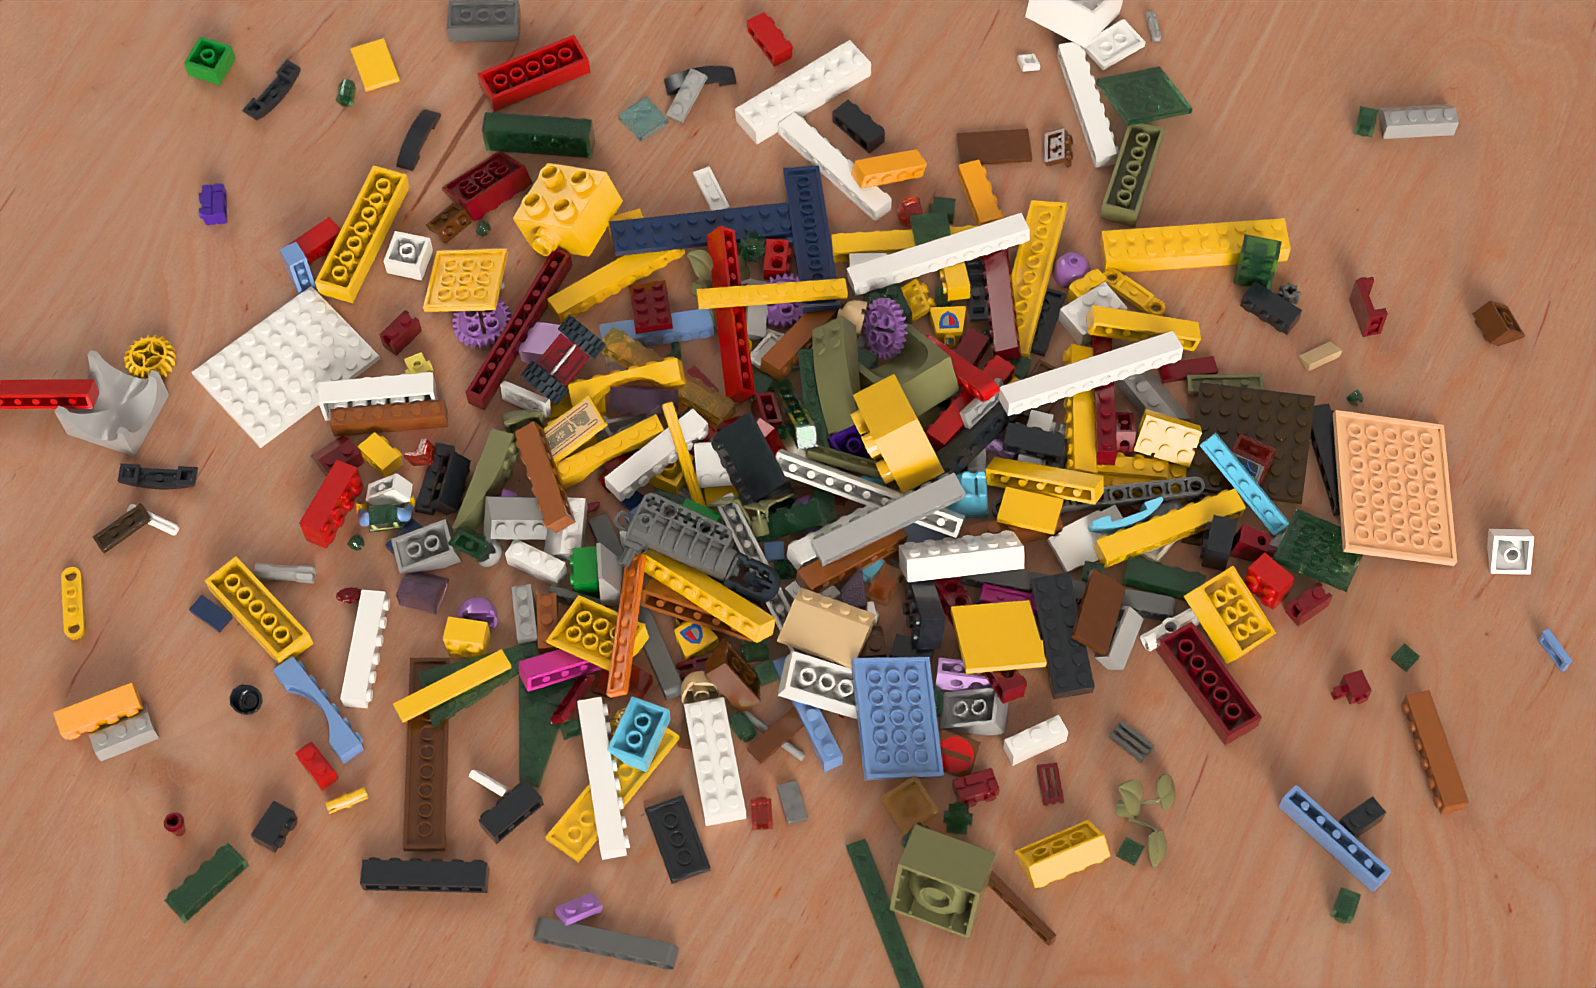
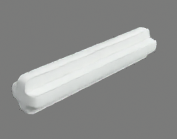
M130 504L127 512L136 507V505ZM147 511L153 519L148 524L171 535L177 534L180 529L177 524Z

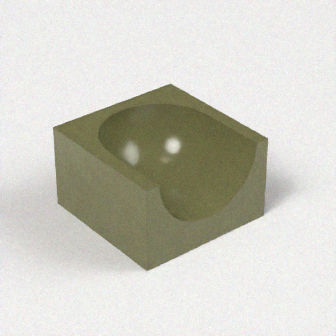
M908 323L907 327L904 328L908 332V334L904 335L907 341L902 342L904 348L900 349L901 354H897V357L874 369H867L858 361L860 391L895 374L915 415L919 416L957 393L959 387L950 355Z
M915 824L898 864L890 910L969 939L985 899L996 853Z

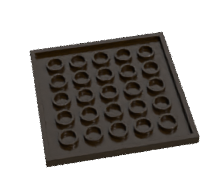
M1200 382L1194 424L1201 426L1202 434L1197 448H1194L1195 453L1190 467L1187 469L1186 477H1200L1205 483L1204 492L1218 494L1226 489H1235L1200 447L1201 443L1214 433H1217L1232 453L1264 466L1258 484L1272 501L1302 504L1315 396ZM1197 484L1190 485L1191 489L1200 490Z

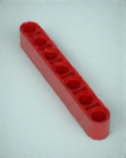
M927 334L925 336L950 355L957 383L983 403L1000 392L997 383L987 374L932 335Z

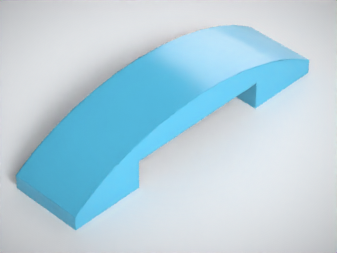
M1159 497L1145 502L1140 508V513L1112 522L1110 515L1094 520L1090 523L1088 530L1094 533H1115L1122 528L1125 530L1129 529L1138 522L1143 523L1152 516L1162 503L1163 498Z

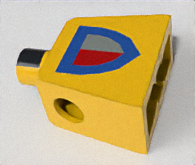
M966 306L930 307L929 318L934 338L944 342V345L952 350L956 347L955 342H959L963 334Z
M679 618L675 619L679 627L674 630V635L684 660L705 655L718 646L719 639L710 628Z

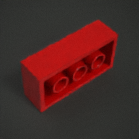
M339 460L335 461L299 522L306 541L327 549L329 544L335 540L338 528L343 526L345 516L348 511L350 512L353 509L355 499L361 495L364 488L357 467Z

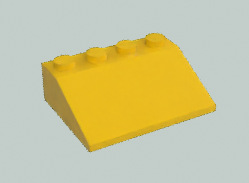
M1234 566L1184 596L1226 664L1243 656L1276 634Z
M578 595L546 642L610 671L618 612ZM639 621L637 622L633 657L639 653L649 638L645 624Z

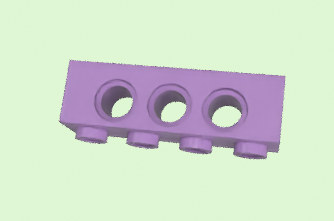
M939 658L935 688L962 691L992 687L982 672L966 674L962 660Z

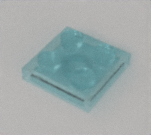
M647 97L618 115V119L639 141H642L668 124V119Z

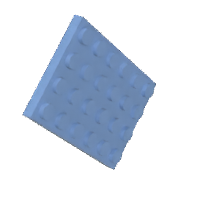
M853 658L851 665L864 780L943 777L930 658Z

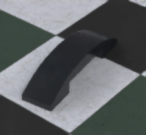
M286 60L276 71L278 76L258 99L252 98L242 111L255 120L267 115L290 91L300 74L301 68Z
M703 66L692 68L708 77L704 85L718 83L719 87L737 84L732 67ZM690 69L678 72L664 79L667 96L678 93Z
M424 109L417 116L401 147L396 163L397 167L414 171L420 159L419 153L431 129H435L441 117L440 113Z
M982 260L964 261L970 282V298L967 299L970 322L989 321Z
M120 464L118 482L148 489L189 488L196 485L198 467L178 466V470L141 468L140 464Z

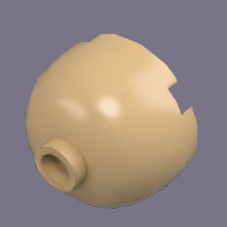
M851 300L844 305L843 310L839 309L837 318L844 316L856 325L857 338H859L867 302Z
M696 671L685 677L681 684V700L683 704L721 698V694L715 684L707 680L705 671Z

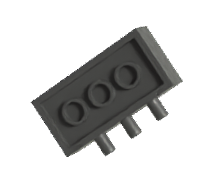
M519 0L449 1L447 19L449 41H519L521 20Z

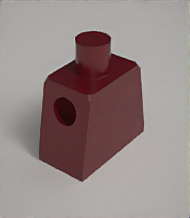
M1243 524L1233 537L1230 557L1255 562L1263 553H1266L1268 556L1276 558L1279 547L1270 545V534Z

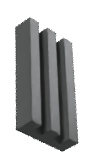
M1123 721L1109 735L1111 740L1140 762L1154 748L1152 743ZM1117 734L1126 739L1132 746H1135L1143 754L1141 755L1139 752H1137L1135 749L1129 746L1126 742L1120 739L1117 736Z

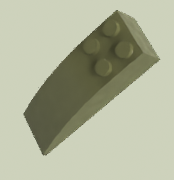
M844 316L812 330L817 389L827 431L830 435L855 425L850 414L859 410L853 397L854 394L860 392L856 325Z
M491 429L453 525L458 546H462L484 521L486 496L499 497L506 485L507 479L511 478L513 464L519 458L514 434Z

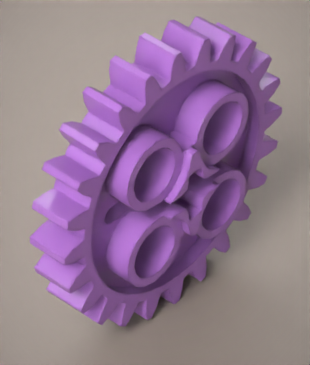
M784 273L782 278L777 274L775 280L769 277L770 283L768 284L799 282L798 277L795 279L793 273L790 277H787L786 273ZM802 302L776 303L773 306L767 304L768 314L766 322H768L769 327L775 324L776 329H778L782 325L785 330L787 325L792 328L793 324L806 312H803Z
M498 298L496 310H481L486 334H483L478 311H458V313H454L455 318L452 319V328L459 342H464L465 346L471 344L472 349L476 345L479 346V349H482L483 345H486L488 349L490 343L495 345L512 317L509 306H506L505 301L501 302L500 298Z
M891 298L873 300V304H869L870 309H866L867 316H864L866 323L862 324L866 329L863 331L866 334L864 341L868 340L867 347H871L870 353H874V357H879V359L897 357V354H901L900 349L904 348L902 342L907 341L904 335L908 334L904 330L907 327V324H904L906 317H902L903 310H899L900 305L895 304V300H891Z

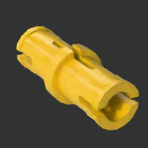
M362 787L353 792H344L342 796L325 803L329 814L346 807L350 808L352 807L351 805L369 798L365 787Z

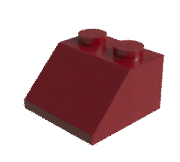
M344 435L311 455L326 476L336 460L357 468L364 464L361 452L351 439Z

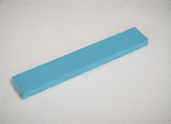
M1214 433L1200 444V447L1273 536L1290 524L1217 433Z

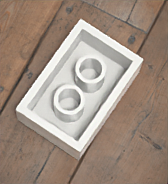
M1106 282L1060 309L1058 321L1081 346L1090 342L1092 335L1088 334L1086 316L1092 305L1120 310L1128 309Z

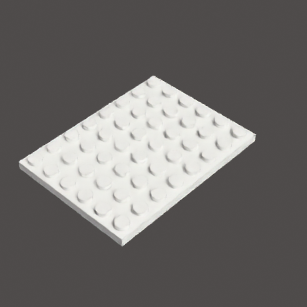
M310 286L192 371V375L261 448L319 405L318 382L326 380L339 381L347 378L355 379L378 362L380 357L326 300Z

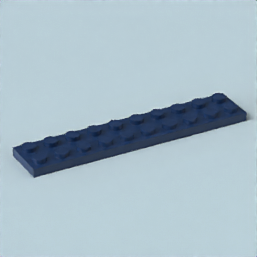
M819 166L783 168L798 280L800 282L837 279ZM840 299L803 301L802 308L803 312L839 310L841 303Z
M788 202L609 222L615 256L708 246L706 235L720 225L735 230L736 243L792 237Z

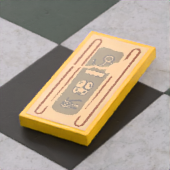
M589 395L543 429L555 464L607 426L606 421Z

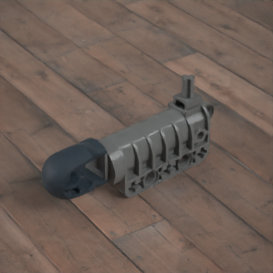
M648 493L643 497L635 515L626 511H620L615 515L614 521L617 528L627 533L623 542L625 550L618 562L629 568L636 553L641 554L643 549L647 550L649 547L723 581L725 587L732 591L735 590L736 594L753 602H768L777 595L780 589L779 575L772 567L756 559H749L747 555L740 552L737 555V551L732 549L734 539L729 527L655 493ZM670 512L674 513L672 516H667ZM621 516H627L629 523L622 526L618 523V519ZM704 529H710L708 532H702ZM739 563L759 573L760 577L756 576L755 571L751 573L746 572L743 581L746 582L748 588L739 585L736 581H731L732 577H737L740 571L737 568Z

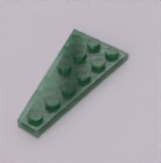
M535 641L503 649L505 656L511 664V669L429 709L428 712L433 729L439 726V723L447 718H452L455 716V713L463 708H468L492 693L495 688L500 685L503 686L511 678L518 675L519 661L539 656ZM495 652L418 672L422 689Z
M519 676L520 783L527 781L531 786L540 788L561 723L553 724L549 719L576 682V677L527 691Z

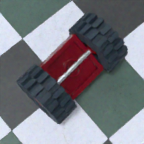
M570 314L559 326L558 330L561 333L536 363L531 361L520 375L556 405L569 392L566 387L591 357L595 359L607 345Z

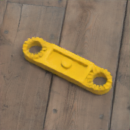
M1115 268L1105 270L1103 275L1106 277V284L1115 293L1146 314L1164 315L1166 306L1163 301H1160L1151 292L1126 275L1124 276ZM1113 275L1117 279L1111 281L1107 279V276ZM1158 306L1161 310L1155 312L1151 310V307Z
M76 567L66 568L61 574L64 633L72 640L81 639L86 630L83 576ZM73 573L77 575L74 580H67L68 575ZM75 625L80 627L76 633L69 632L71 627Z

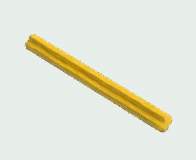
M672 402L664 403L662 408L692 501L706 507Z

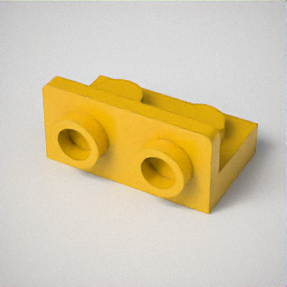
M917 278L898 289L913 321L928 314L930 307H936L935 301L928 295L929 288L925 282L921 283Z

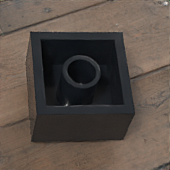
M1213 515L1212 522L1208 521L1199 556L1200 559H1203L1202 567L1225 571L1237 520Z

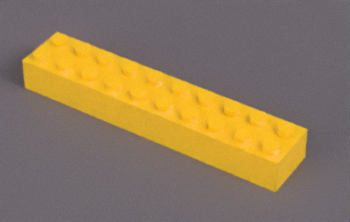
M1285 218L1102 231L1100 239L1104 272L1107 269L1115 268L1120 273L1281 262L1288 260L1291 250Z

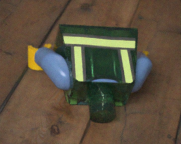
M412 495L410 501L404 503L403 508L394 503L368 507L366 501L363 504L356 502V514H358L361 526H369V533L402 529L406 525V521L410 520L416 502L414 495Z

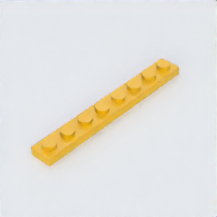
M841 278L697 289L696 296L698 309L843 299L847 298L848 292L846 280Z

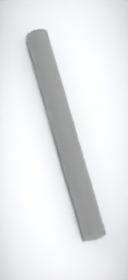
M748 710L742 713L739 712L742 717L763 733L770 728ZM788 741L781 746L799 761H802L806 756Z

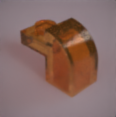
M884 563L877 579H873L865 597L886 606L896 591L895 588L902 571Z

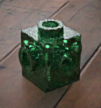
M748 230L745 239L741 238L738 249H741L739 256L748 262H757L758 257L762 258L766 248L763 246L765 236Z
M961 802L949 803L948 811L944 810L943 823H947L946 833L967 835L968 825L972 826L973 813H969V805Z

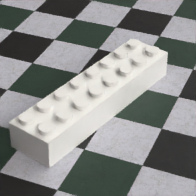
M848 40L735 108L736 122L757 145L777 133L778 123L793 112L803 117L871 76V62Z

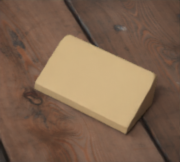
M1328 342L1299 355L1298 359L1307 372L1339 358L1342 351L1332 342Z

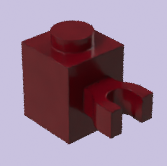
M1363 670L1343 675L1340 682L1341 686L1333 687L1331 696L1333 700L1346 696L1349 704H1361L1368 700L1372 690Z

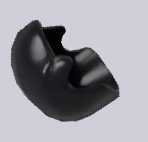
M241 684L232 690L229 697L231 707L242 715L256 713L263 703L262 693L252 685Z

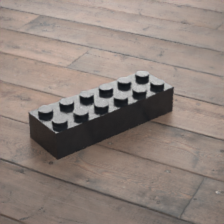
M1070 572L1030 579L1029 587L1040 639L1043 640L1053 700L1093 693L1095 685L1087 648L1084 644L1071 638L1078 614V607Z

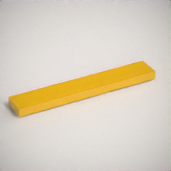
M501 649L393 703V707L402 723L511 669V664Z

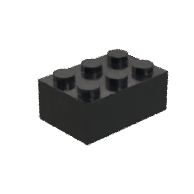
M934 580L909 582V587L905 589L906 603H903V614L907 616V627L911 629V640L915 642L917 650L940 649L946 618Z

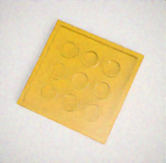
M507 249L436 251L423 305L424 311L496 310L508 257Z
M1029 600L951 607L950 612L966 674L1046 667V658Z

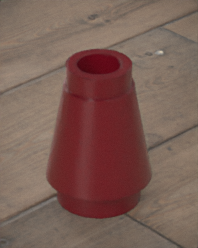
M170 813L165 817L164 827L167 831L176 836H182L185 833L184 817L180 813Z

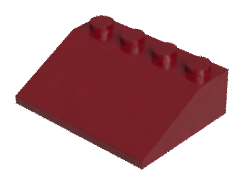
M498 151L442 187V190L456 205L465 208L471 220L476 221L483 218L486 213L497 209L503 202L512 199L520 191L526 190L533 182L525 165L502 151Z

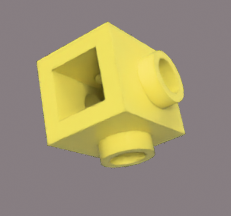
M422 352L404 359L407 368L405 373L407 374L431 373L434 371L430 361L425 360Z

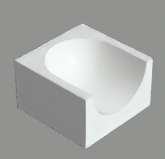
M1029 0L1025 17L1086 47L1119 15L1123 0Z

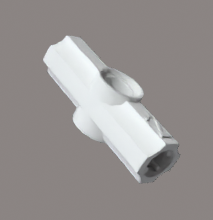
M1189 608L1173 618H1166L1161 625L1141 635L1140 640L1144 648L1150 652L1157 647L1158 640L1172 633L1167 631L1166 628H1172L1176 631L1191 621L1195 626L1200 622L1193 610Z

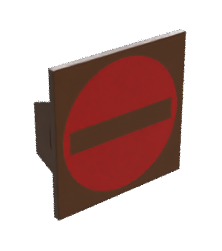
M942 729L939 740L943 772L957 777L971 774L981 742Z

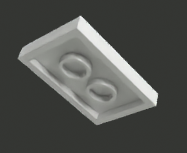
M1123 19L1102 31L1090 44L1084 47V50L1102 70H1105L1143 48L1145 41Z

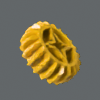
M155 334L151 338L150 335H147L145 339L140 336L138 342L134 340V345H128L129 350L125 351L126 357H124V362L131 376L147 379L151 370L157 371L160 376L167 377L166 372H172V366H175L174 360H176L175 350L171 343L165 340L163 336L159 338ZM160 350L164 352V355H160V353H157V351ZM137 362L143 364V367L138 366Z

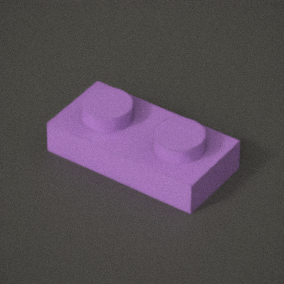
M590 893L556 906L555 913L567 926L602 912L603 905Z

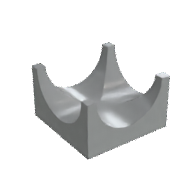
M90 350L87 355L89 360L88 379H95L100 393L94 408L66 410V408L58 406L55 413L68 435L135 457L165 404L169 393L159 372L151 370L149 378H136L115 369L103 360L98 352Z

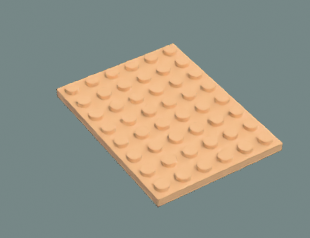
M1335 410L1333 413L1343 552L1454 566L1457 563L1444 425Z

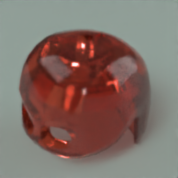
M918 196L901 201L897 207L898 219L904 227H915L924 223L920 197Z

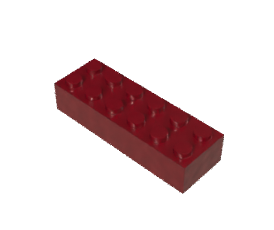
M1192 621L1158 640L1157 653L1224 745L1229 744L1259 726L1262 716Z

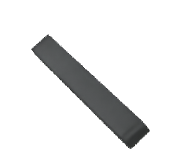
M546 917L538 918L533 939L540 943L663 969H674L679 950L678 946L667 942L575 923L566 926L561 920Z

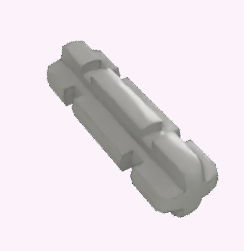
M1148 11L1146 19L1153 42H1159L1161 40V32L1159 31L1156 12Z

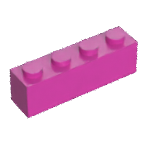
M562 649L519 661V676L527 691L603 669Z

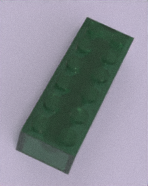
M485 112L482 133L486 151L580 158L593 157L595 137L591 119Z

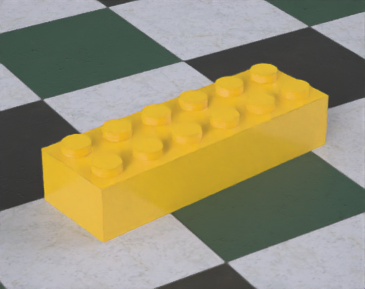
M236 556L205 580L210 592L278 665L292 656L295 659L313 644L309 633Z

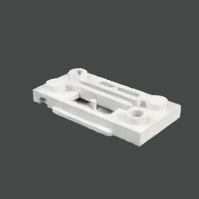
M1116 505L1101 512L1097 510L1063 527L1062 532L1056 536L1048 538L1047 541L1065 573L1081 566L1085 567L1099 560L1093 549L1097 539L1103 535L1110 536L1114 533L1090 532L1088 527L1092 521L1110 515L1112 522L1123 519Z

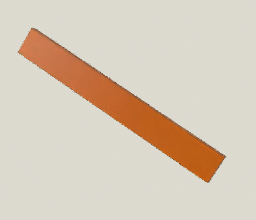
M644 554L635 555L629 568L624 567L606 693L609 697L628 694L646 556Z

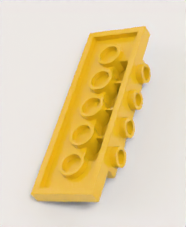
M1118 452L1115 465H1097L1096 475L1103 476L1104 487L1186 478L1187 467L1168 464L1167 460L1157 457L1149 459L1141 454L1127 457L1124 453ZM1177 486L1170 487L1174 493L1181 492ZM1158 488L1151 489L1154 495L1161 494ZM1132 491L1134 497L1139 498L1142 496L1140 491ZM1118 492L1113 493L1116 497H1122ZM1185 499L1179 500L1180 503H1184Z

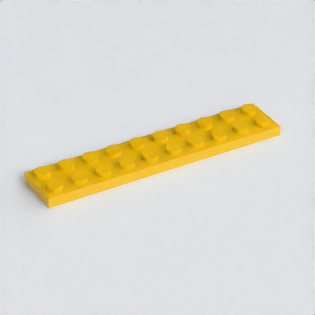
M1031 200L1026 218L1030 232V241L1019 245L1011 274L1021 356L1023 358H1029L1068 208L1067 203Z

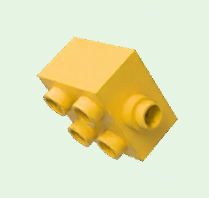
M547 163L540 171L539 177L529 193L523 198L522 204L513 219L529 245L537 253L548 256L558 248L571 254L589 257L623 200L606 172Z
M895 374L853 395L859 410L850 415L860 435L870 431L862 436L861 439L874 461L882 457L884 458L875 464L885 484L896 480L902 493H905L944 473Z

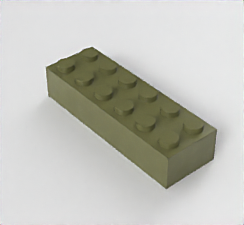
M1133 120L1129 121L1103 200L1100 218L1133 227L1136 226L1162 145L1164 128Z

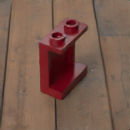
M1362 277L1355 280L1349 298L1362 337L1381 334L1388 315L1386 308L1374 310L1369 296L1374 283L1373 277Z

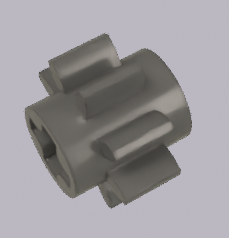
M1288 283L1285 286H1280L1277 295L1292 304H1298L1301 292L1297 291V285Z

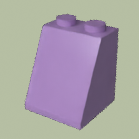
M536 322L534 327L529 329L525 342H522L519 347L521 361L528 364L531 361L536 363L561 333L558 330L560 325Z

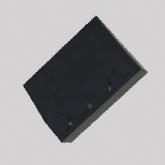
M751 411L717 432L710 439L712 448L717 452L721 465L726 469L730 482L735 486L739 499L744 505L764 500L788 481Z

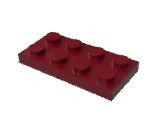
M666 280L629 285L636 334L673 329Z

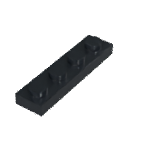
M435 443L414 507L415 512L434 516L435 509L428 506L441 456L450 451H455L453 445Z

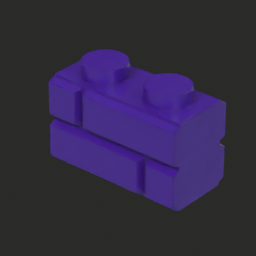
M224 184L203 185L202 193H199V202L202 204V208H199L200 219L204 220L205 225L225 224L227 222V192Z

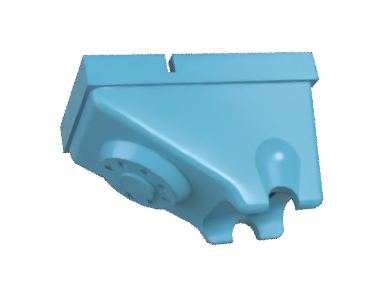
M964 471L958 474L957 478L965 492V497L945 507V509L962 514L965 518H988V494L985 471H977L976 473Z

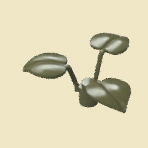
M694 250L687 253L686 255L691 261L693 270L699 280L691 284V292L696 296L697 289L713 288L712 281L708 280L712 275L713 260L705 250ZM738 255L741 281L750 279L749 266L746 260ZM709 308L716 332H718L715 308Z
M776 494L758 503H749L744 506L741 504L739 496H728L719 498L706 507L710 508L730 503L737 504L747 519L749 526H752L754 537H759L770 533L767 523L769 522V507L775 502L787 498L795 499V494ZM745 509L756 510L757 515L752 517L753 520L750 519Z
M1168 774L1161 775L1157 781L1156 792L1158 798L1140 801L1143 797V788L1138 780H1129L1117 787L1123 800H1119L1116 804L1117 816L1129 817V821L1136 822L1152 831L1148 835V851L1152 868L1161 862L1166 853V837L1163 831H1157L1155 827L1135 817L1141 813L1140 805L1160 802L1162 809H1169L1173 805L1175 786L1171 776Z

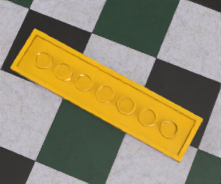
M668 727L647 772L628 766L614 755L611 757L616 759L618 771L614 772V777L619 778L621 790L617 791V796L622 797L623 808L678 742L679 735ZM590 784L545 837L548 842L577 863L581 861L598 840Z

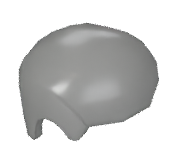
M484 537L479 542L480 551L475 552L479 565L490 567L501 559L503 547L497 539Z

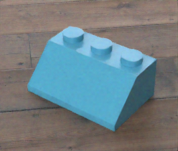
M632 696L607 751L628 766L647 772L671 720L670 711Z

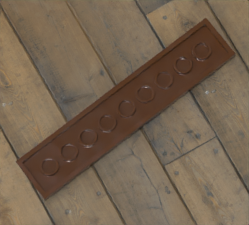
M410 658L409 695L449 676L451 658ZM450 699L408 720L403 851H445Z

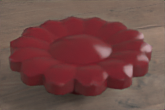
M357 587L344 588L336 593V598L338 601L351 604L360 599L362 590Z

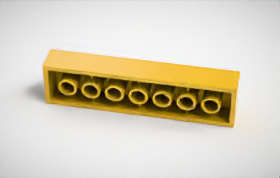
M373 165L315 281L319 294L353 304L410 188L406 174Z

